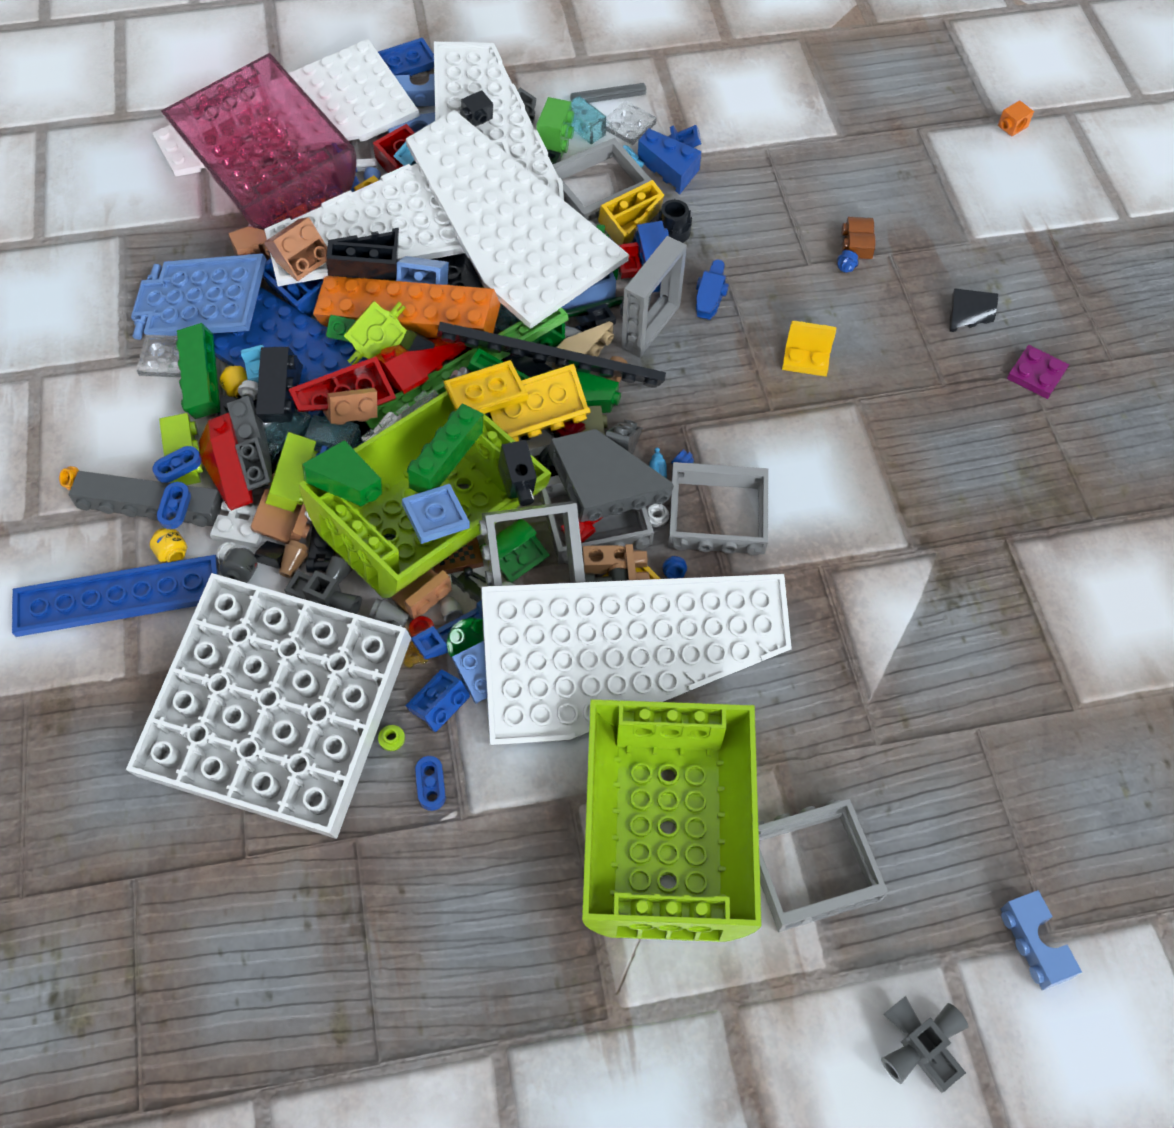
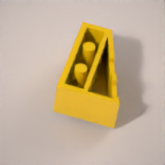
M651 180L602 204L598 222L601 225H605V231L617 245L630 243L634 239L637 225L649 223L659 213L664 194L656 183Z

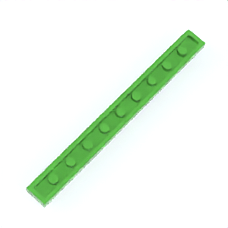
M560 307L531 329L522 321H519L498 335L532 342L568 321V314ZM481 346L473 348L444 365L439 371L429 374V379L422 385L406 394L402 392L396 393L395 400L377 406V418H371L364 422L373 431L388 412H393L400 420L446 391L444 381L450 379L454 370H459L461 367L467 368L479 348L499 360L507 357L510 353L503 351L501 353H493L488 351L486 347Z

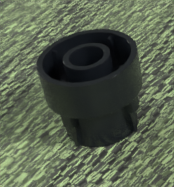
M673 199L666 201L662 205L661 210H659L656 222L662 221L664 228L668 230L669 237L684 243L690 237L692 225L691 210L681 200Z

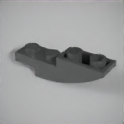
M248 395L227 403L238 442L235 447L247 489L253 490L272 483V466L263 422L256 415L253 398Z

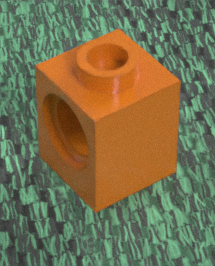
M1019 100L1003 110L998 126L1012 137L1029 126L1034 111Z

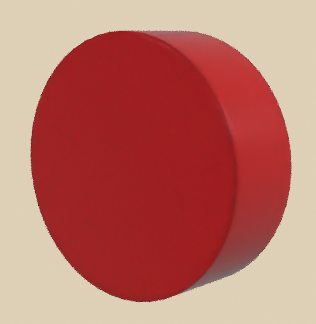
M418 616L413 619L409 624L411 638L434 626L433 621L426 616Z

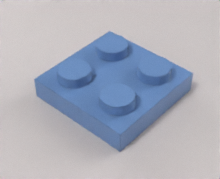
M450 484L402 499V506L421 544L470 528V522Z

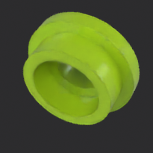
M388 725L379 732L378 741L384 750L396 751L404 744L405 734L399 726ZM390 734L396 735L393 740L387 739V736Z

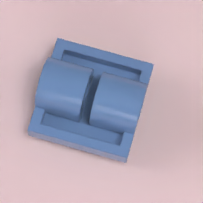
M484 641L452 657L460 680L470 693L475 704L487 698Z

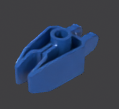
M717 259L713 261L710 271L705 270L703 276L698 278L696 290H698L696 299L697 317L710 320L717 313L722 296L726 297L729 284L725 283V264L722 260Z

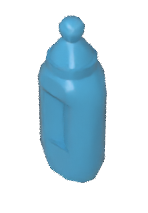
M655 448V453L649 462V466L667 478L666 461L663 459L660 449Z

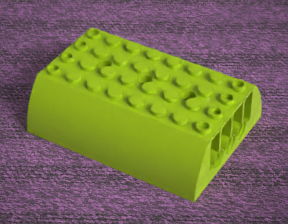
M447 391L354 449L381 478L382 495L375 501L368 502L361 507L312 486L305 481L299 483L303 503L319 536L382 598L392 597L480 535L479 520H483L482 513L516 509L521 506L518 498H508L498 471L502 444L516 441L488 416L483 414V433L441 485H451L470 522V528L423 544L420 543L402 506L403 498L418 494V492L409 488L407 468L412 460H416L419 457L423 446L432 441L437 429L446 424L451 412L456 411ZM531 455L537 478L533 492L534 497L548 485L551 472ZM468 484L470 487L467 489H461L458 487V485ZM385 534H393L396 537L392 540H386L383 536Z
M590 699L582 915L583 923L587 928L610 938L727 942L740 939L760 929L762 925L755 705ZM664 770H671L675 773L676 778L673 781H665L661 777V773ZM669 821L675 825L676 830L671 834H666L661 830L660 826L663 822ZM665 875H670L675 879L676 885L670 889L664 888L660 883V879Z

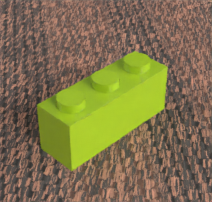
M188 413L159 418L164 456L185 446L195 447L200 454L199 441L195 440V435H198V428L195 421L191 422ZM202 461L197 469L170 483L182 482L185 485L201 483L200 473L204 472Z
M288 432L265 504L290 512H294L297 504L302 505L303 500L299 489V483L304 481L302 464L314 458L318 451L314 450L316 441Z

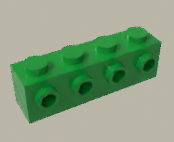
M203 323L177 330L178 340H176V346L179 351L178 367L181 372L179 384L183 395L181 400L183 410L194 419L221 412L213 333Z
M463 403L456 411L451 412L446 424L437 429L432 441L426 443L419 457L416 460H412L408 465L407 473L410 489L422 493L442 485L483 433V413Z

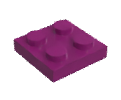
M1028 344L1010 371L1007 379L1048 399L1066 372L1069 364Z

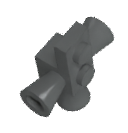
M337 556L331 557L325 574L315 570L313 575L309 576L297 570L284 589L287 595L354 614L358 613L362 604L361 596L341 592L339 583L353 568L344 559Z
M905 996L883 1014L907 1035L901 1041L904 1047L881 1058L887 1072L899 1084L905 1081L917 1063L941 1093L945 1092L966 1074L946 1048L951 1044L948 1038L969 1027L963 1014L954 1005L947 1003L934 1021L930 1017L921 1024Z

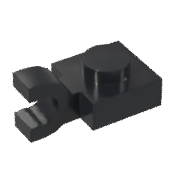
M605 303L588 309L586 316L577 317L576 321L579 325L575 328L584 332L591 327H596L609 321L615 325L616 317Z

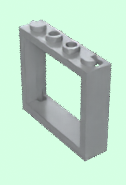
M615 138L552 164L558 177L563 182L564 201L588 221L591 220L595 224L599 223L598 218L602 204L652 180ZM613 157L636 184L585 207L562 179Z
M666 236L624 288L621 349L640 358L680 307L686 244ZM661 282L660 297L648 311L649 296Z
M673 462L671 482L674 487L670 498L668 548H675L677 550L692 549L702 552L722 551L727 554L735 552L748 553L750 555L765 554L768 544V468ZM679 484L758 489V537L677 532Z
M559 475L550 477L548 485L539 492L543 505L551 504L550 498L567 495ZM646 506L635 510L641 531L581 543L582 550L583 546L619 545L625 547L627 544H633V549H644L649 545H653L654 531ZM554 514L545 515L558 564H568L567 547L562 546Z
M567 501L482 513L483 520H479V530L481 535H485L486 545L482 546L484 561L488 560L489 570L485 571L487 586H502L494 522L563 513L570 582H586L577 503Z
M833 799L820 808L809 806L802 809L799 814L790 816L789 813L782 814L774 818V821L765 824L764 821H758L759 841L841 818L868 884L867 888L784 913L759 848L760 884L778 933L883 901L889 892L850 799L844 801H834Z

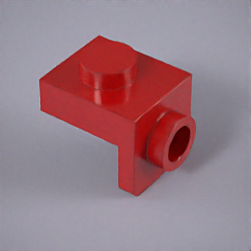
M638 243L618 245L629 254L628 261L618 267L621 279L633 278L641 269Z

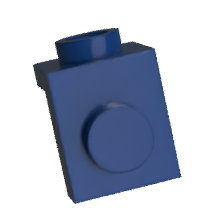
M674 125L670 126L671 135L668 137L693 148L702 144L697 125L677 132Z

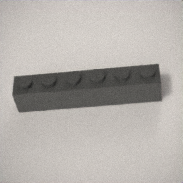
M78 471L68 495L75 506L81 510L88 511L91 509L107 514L120 513L129 517L141 516L151 520H158L157 511L164 490L171 483ZM187 486L191 493V499L183 522L192 523L200 527L214 526L217 516L220 515L223 502L219 491L216 489Z

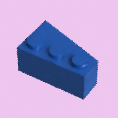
M648 128L638 140V159L643 161L644 165L653 173L657 172L660 174L666 184H672L676 188L675 191L681 194L700 170L702 151Z
M662 221L638 224L636 227L633 243H638L639 259L642 266L666 236H669L668 230L664 228ZM661 282L652 293L660 292Z
M270 258L266 261L262 277L267 284L288 304L296 308L300 313L311 317L324 278L278 286L272 260Z

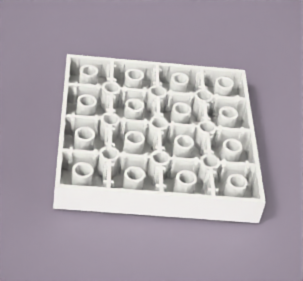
M211 573L126 770L142 779L337 839L411 637L407 629Z

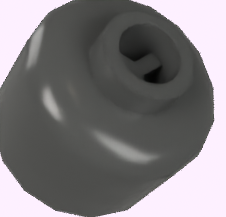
M234 548L226 555L220 565V571L224 577L248 583L257 569L258 562L253 552L249 549Z

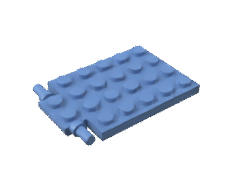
M261 253L166 261L163 263V267L159 264H154L151 274L147 276V280L141 281L131 318L135 325L133 338L141 340L143 333L148 338L177 336V330L203 323L212 333L249 331L267 260L266 257Z

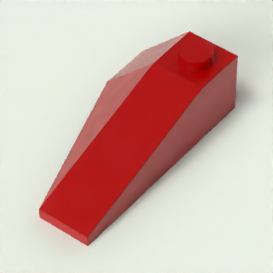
M407 124L373 142L375 158L387 173L403 167L394 155L406 142V138L415 133Z
M435 338L430 339L435 345L432 349L407 351L403 346L396 345L384 348L376 356L390 385L406 394L425 383L429 379V373L433 370L439 371L443 368L442 362L455 358L467 346L463 342L455 341V343H448Z
M377 356L288 389L298 412L328 410L327 393L375 388L377 391V406L396 399Z
M229 413L208 420L199 440V449L204 467L226 505L232 511L253 503L252 490L247 489L235 447L238 442Z

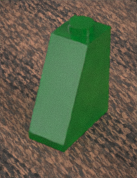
M576 369L587 405L601 406L602 413H611L613 406H618L621 399L619 382L590 373H583Z
M345 440L302 464L304 481L358 506L362 507L368 502H373L382 495L381 478Z

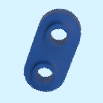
M185 446L157 460L152 470L158 481L169 483L197 469L202 459L195 447Z
M173 482L164 490L157 511V519L162 527L166 529L178 528L185 519L191 493L182 482Z
M425 756L417 762L415 767L417 793L420 805L426 810L434 811L441 808L446 800L444 774L439 759L434 756ZM432 769L434 770L432 775L428 776L425 774L427 770ZM432 794L437 796L434 801L428 800V797Z

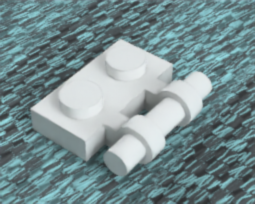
M223 501L221 510L228 511L229 513L228 516H217L210 533L212 540L233 542L237 545L258 549L263 535L253 532L250 528L258 505H245L231 511L225 501ZM240 514L250 516L248 520L239 519Z

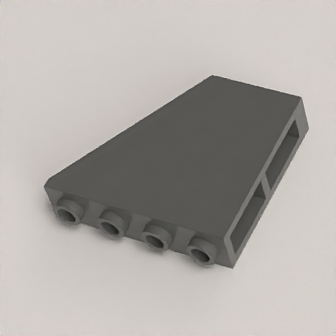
M597 429L551 439L548 454L570 501L577 503L580 522L596 521L604 516L619 515L624 511L639 510L652 504H662L669 500L674 487L671 481Z

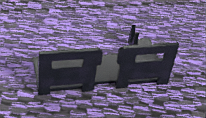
M461 573L457 578L451 574L452 583L461 588L462 592H467L469 597L476 602L482 600L481 588L477 586V583L468 576H465L464 573Z

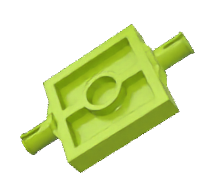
M373 301L343 335L353 344L356 350L347 361L354 365L362 357L370 359L381 353L384 348L399 345L407 330L400 324L397 317L406 307L398 301L394 308L388 311Z

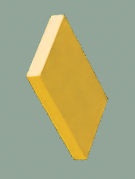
M511 360L444 381V387L455 410L463 403L485 414L528 400V393Z

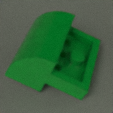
M518 519L496 535L500 573L507 582L511 583L550 556L535 536L537 532L523 519ZM486 543L482 544V545L479 547V549H480L481 551H482V546H483V545H486Z

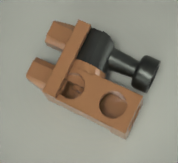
M627 544L625 547L619 545L583 546L582 555L586 582L650 580L649 572H636L635 568L647 567V551L633 550V544ZM608 573L609 575L595 578V574Z

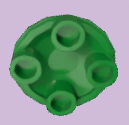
M466 618L453 625L448 633L446 642L448 654L451 658L484 641L483 619Z

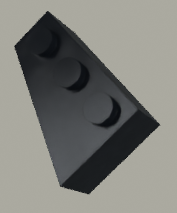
M393 228L392 232L381 234L378 231L371 232L370 236L358 238L357 235L328 240L326 258L328 276L396 281L399 228Z
M261 347L256 415L264 423L292 422V417L295 413V404L288 389L299 385L303 364L289 347Z

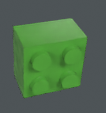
M548 97L537 122V131L546 149L561 153L562 158L563 153L568 151L569 139H572L574 135V127H572L574 119L572 102Z

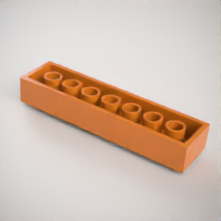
M326 276L324 277L313 315L320 324L328 328L330 315L357 320L373 301L388 311H391L399 301L406 309L397 319L406 330H413L427 338L441 339V337H436L440 322L493 333L501 303L495 290L490 288Z

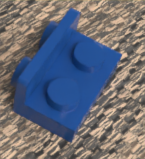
M441 669L405 706L409 712L426 721L432 731L437 732L469 699L470 694L460 679Z

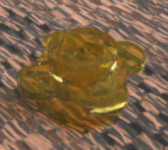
M413 642L409 643L404 656L405 667L412 668L415 664L427 663L429 659L423 658Z

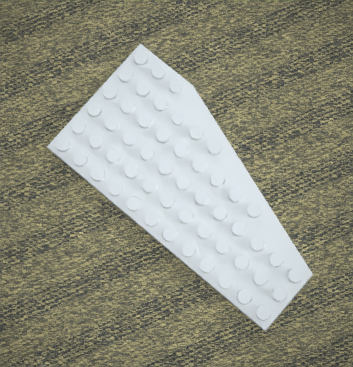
M366 39L245 93L234 96L222 103L197 112L152 134L177 177L201 172L202 168L233 163L235 166L265 160V156L296 151L298 154L328 148V144H334L337 141L344 142L360 139V142L366 141L388 131L392 127L419 117L420 114L369 39Z
M434 41L435 121L453 110L460 114L461 99L482 90L493 102V119L476 126V128L490 140L505 138L512 158L564 200L563 182L558 177L548 157V151L538 131L534 129L525 110V105L515 85L512 84L494 43Z
M457 111L449 112L406 138V145L426 177L429 188L441 210H444L459 243L480 276L483 287L494 289L500 303L528 328L531 329L560 307L628 261L629 254Z
M505 138L492 140L511 156ZM418 163L412 166L407 164L381 176V180L355 192L347 191L321 203V207L293 220L288 218L265 228L268 240L296 220L309 217L327 247L328 240L354 235H357L359 238L370 236L371 232L378 231L381 234L392 232L393 228H399L398 261L405 256L434 259L465 253L444 210H441L429 188V183ZM271 255L278 286L323 279L328 276L327 262H325L301 280L296 281L276 263Z
M784 574L481 587L489 745L568 741L589 732L590 699L664 702L790 650L791 639Z

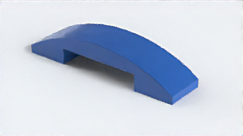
M482 600L476 603L475 609L438 629L432 626L412 637L411 641L423 658L430 659L448 653L446 644L448 633L453 625L460 620L466 618L483 619Z

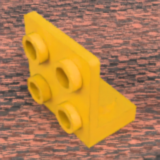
M791 321L782 370L827 377L836 327Z

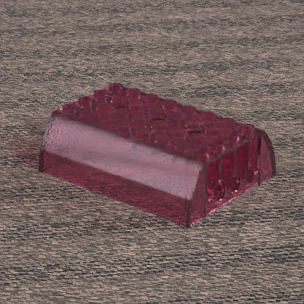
M271 53L258 58L161 110L164 118L248 223L255 229L265 230V228L290 218L293 220L321 207V203L351 190L357 164L355 148Z

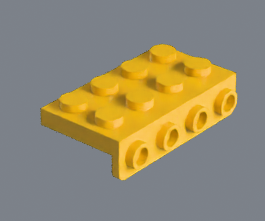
M572 364L522 380L528 393V400L491 411L490 415L492 421L517 442L519 437L528 435L529 438L542 434L541 430L551 428V431L563 428L565 427L564 423L573 420L574 424L585 421L591 411L588 408L575 366Z

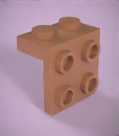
M375 388L327 393L328 410H323V413L331 424L342 425L348 421L357 420L363 422L371 418H377V391Z
M265 489L250 526L251 530L289 544L290 540L299 542L301 538L306 539L311 525L306 524L308 518L305 516L307 510L304 503L302 505L297 504L294 512L265 504L269 489Z
M430 569L390 598L405 613L409 614V617L413 620L418 616H422L452 591L450 576L444 570L436 574Z

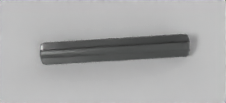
M645 83L574 92L570 94V100L572 105L645 95L647 89Z

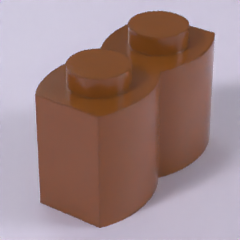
M848 217L847 222L842 225V236H845L842 250L852 251L860 259H872L875 251L874 219Z

